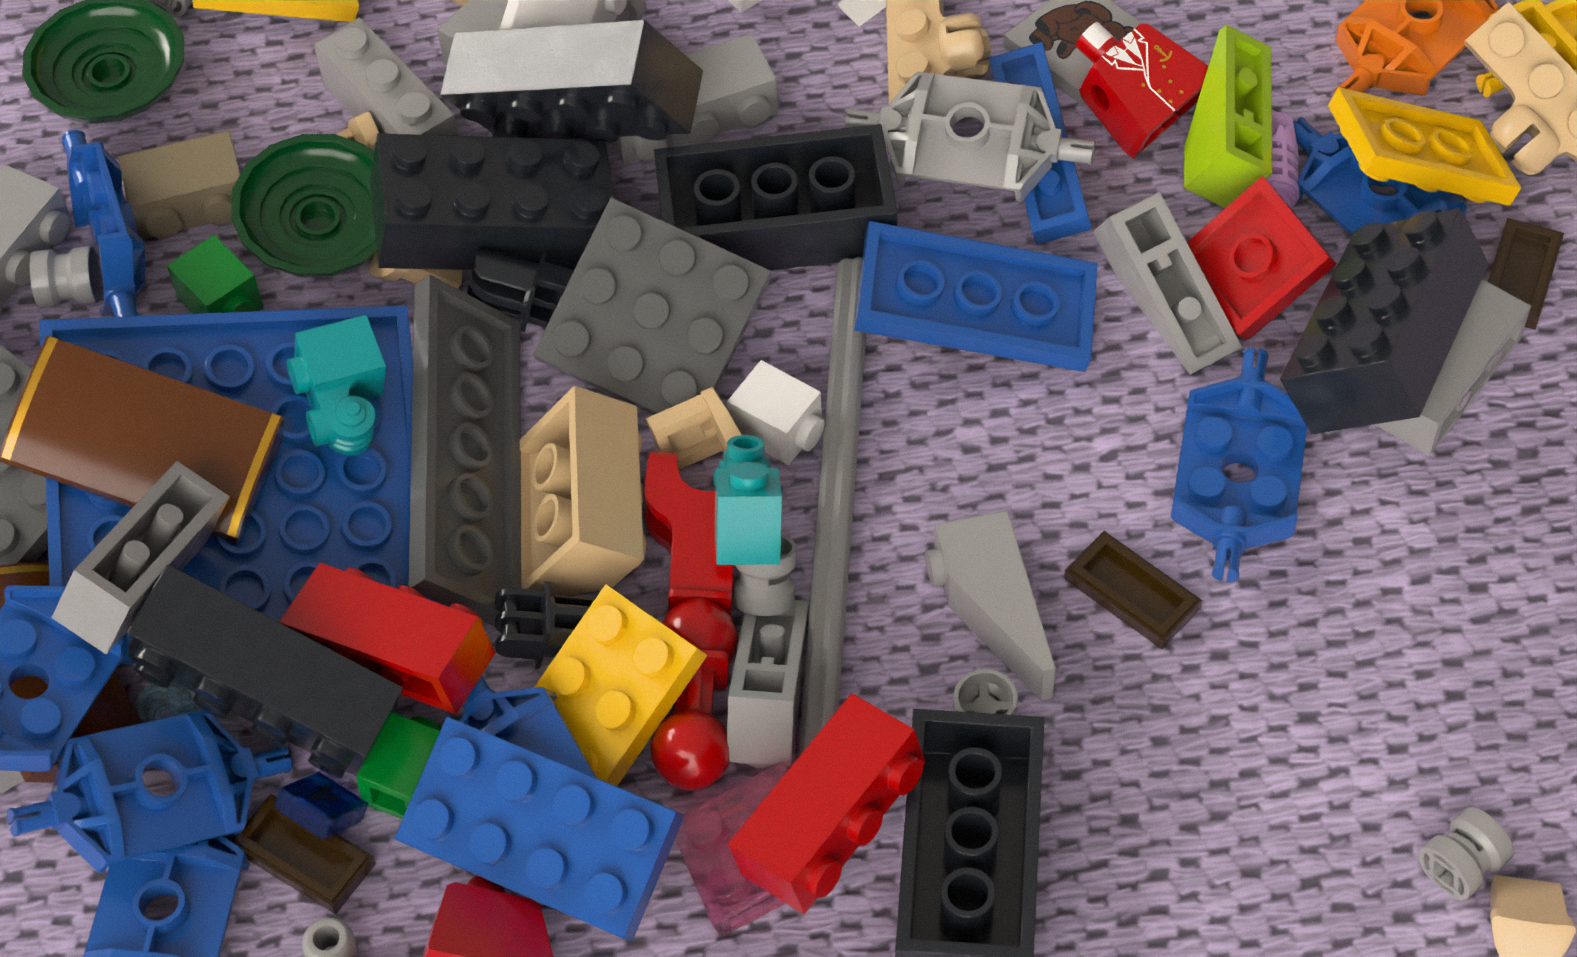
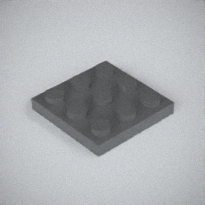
M611 197L533 356L536 360L655 415L700 395L701 391L713 387L716 391L772 277L771 271Z

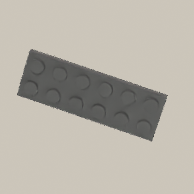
M428 275L414 285L409 587L417 590L425 597L448 607L453 603L464 605L477 613L483 622L495 627V617L501 612L495 606L496 592L504 588H522L520 321L434 276Z

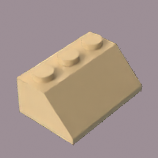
M573 386L520 439L521 583L523 589L543 590L545 581H549L550 595L569 596L601 591L605 584L613 588L644 560L647 540L643 534L642 527L644 486L640 482L639 461L642 437L638 432L637 406Z

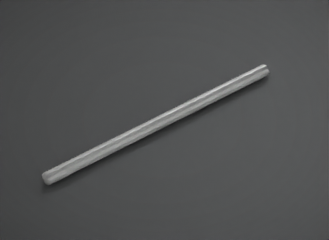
M861 257L854 259L843 258L837 265L797 759L839 709L866 332L854 330L862 266Z

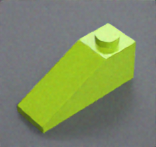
M1227 24L1219 30L1184 145V189L1224 208L1231 204L1261 176L1267 179L1272 175L1271 47Z

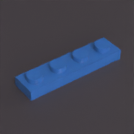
M1036 43L990 57L989 61L995 82L1041 87L1055 128L1061 129L1062 137L1068 138L1043 43ZM1059 160L1058 163L1053 162L1050 170L1024 198L1032 233L1037 245L1092 229L1075 162Z

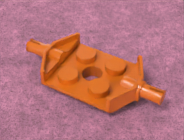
M1365 0L1338 25L1335 41L1351 66L1353 73L1341 85L1335 88L1334 93L1338 87L1365 93L1369 88L1377 87L1425 96L1428 93L1431 80L1466 48L1464 45L1465 40L1488 20L1490 14L1499 10L1497 3L1494 0ZM1420 11H1425L1432 16V18L1417 19L1412 17L1408 13H1417Z

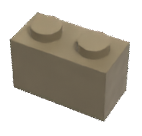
M229 130L118 156L127 202L132 207L136 231L142 240L152 237L168 238L181 230L206 224L222 225L232 221L230 217L232 188L240 176L241 170Z

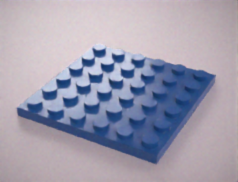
M407 305L39 320L40 348L48 335L284 417L282 443L239 542L235 543L211 534L206 544L181 572L277 622L283 617L319 563L343 571L349 567L356 568L369 575L374 581L396 589L400 585L409 587L413 356ZM367 315L386 365L383 395L366 399L375 409L374 436L370 447L358 455L346 456L335 452L328 444L318 447L314 445L306 420V411L311 410L305 393H295L288 374L287 359L294 357L295 333ZM45 477L50 586L66 587L74 569L133 507ZM126 632L122 637L124 640V657L119 664L136 663L129 659Z

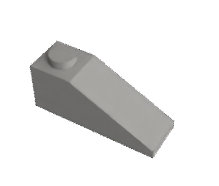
M1160 192L1110 216L1093 231L1120 283L1190 375L1243 348Z
M1008 510L935 524L934 549L925 551L926 567L932 587L943 585L949 608L1039 700L1053 698L1056 668Z
M795 600L794 606L788 612L780 615L756 616L744 612L728 694L727 744L729 746L730 762L746 763L757 768H768L774 765L791 767L798 723L809 601Z

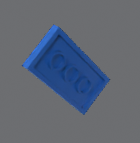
M869 221L864 241L854 330L1086 372L1092 354L1098 263Z
M446 716L394 839L620 938L633 941L685 815Z

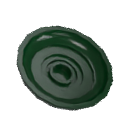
M83 0L59 10L35 30L23 51L22 77L34 99L64 119L87 124L122 121L148 110L170 91L184 63V35L173 16L151 1Z
M301 134L269 145L246 163L232 188L230 217L242 245L265 265L297 277H333L363 265L377 253L370 186L374 151L365 144L336 134Z

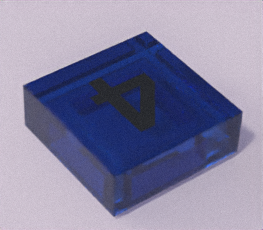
M318 771L281 787L274 807L316 836L326 839L359 824L364 818L369 803Z

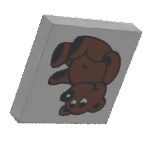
M1049 0L1004 34L1003 47L1010 52L1042 42L1054 85L1084 106L1086 103L1082 99L1079 89L1093 63L1075 47L1079 37L1093 23L1098 21L1120 41L1139 24L1143 23L1111 0Z

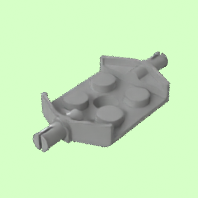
M917 72L888 106H882L881 113L848 108L845 119V128L882 124L886 150L898 185L904 186V176L1015 191L1016 201L1022 202L1050 170L1053 162L1058 163L1059 160L1092 165L1095 154L1096 142L1094 140L1086 141L1062 137V130L1055 128L1041 87ZM967 117L976 118L984 124L983 129L973 137L964 138L958 136L952 130L959 120Z

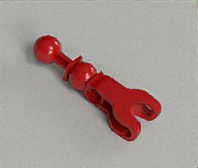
M651 451L648 455L644 490L645 527L651 537L665 547L671 555L668 612L662 624L707 654V657L676 700L674 713L663 720L656 729L650 745L652 762L662 778L673 787L692 791L711 786L723 776L730 763L727 729L713 715L714 689L722 690L727 687L728 664L735 654L738 643L736 627L731 617L734 565H717L714 536L715 490L705 492L691 488L680 478L677 465L678 455L675 452Z

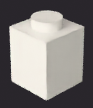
M760 360L727 401L728 412L741 435L761 438L765 443L764 450H766V453L787 465L793 461L801 449L810 451L817 444L824 430L825 421L822 419L821 392Z

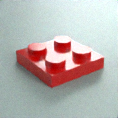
M1263 176L1187 241L1230 325L1246 341L1252 338L1337 265L1274 186Z

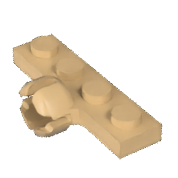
M886 0L889 104L917 72L971 79L982 78L989 73L991 68L990 61L983 60L990 57V42L986 30L980 28L983 21L979 15L968 12L945 17L944 0Z
M1508 1L1465 40L1464 45L1510 92L1514 100L1512 106L1493 123L1490 133L1491 138L1503 154L1528 133L1532 140L1515 154L1514 159L1510 163L1527 175H1535L1540 173L1559 156L1566 155L1577 163V72Z

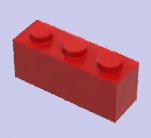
M319 563L279 621V623L400 685L403 687L401 695L456 715L496 654L484 630L483 620L470 608L457 603H453L448 607L428 600L417 590L405 585H400L396 589L378 583L361 570L351 567L343 571Z
M851 693L729 841L728 846L742 876L805 915L817 898L827 896L834 889L841 876L842 867L857 848L865 846L873 840L881 827L884 814L900 795L908 794L918 783L926 762L915 729Z

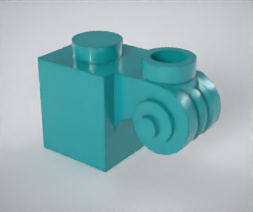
M367 315L295 333L294 357L287 359V369L295 393H305L311 410L306 411V420L314 445L318 447L328 444L335 452L346 456L365 452L372 443L375 424V409L366 399L383 395L386 365Z
M739 435L730 438L727 441V450H724L723 460H719L718 468L714 470V536L717 565H780L782 493L779 468H771V461L766 459L765 443L756 436Z

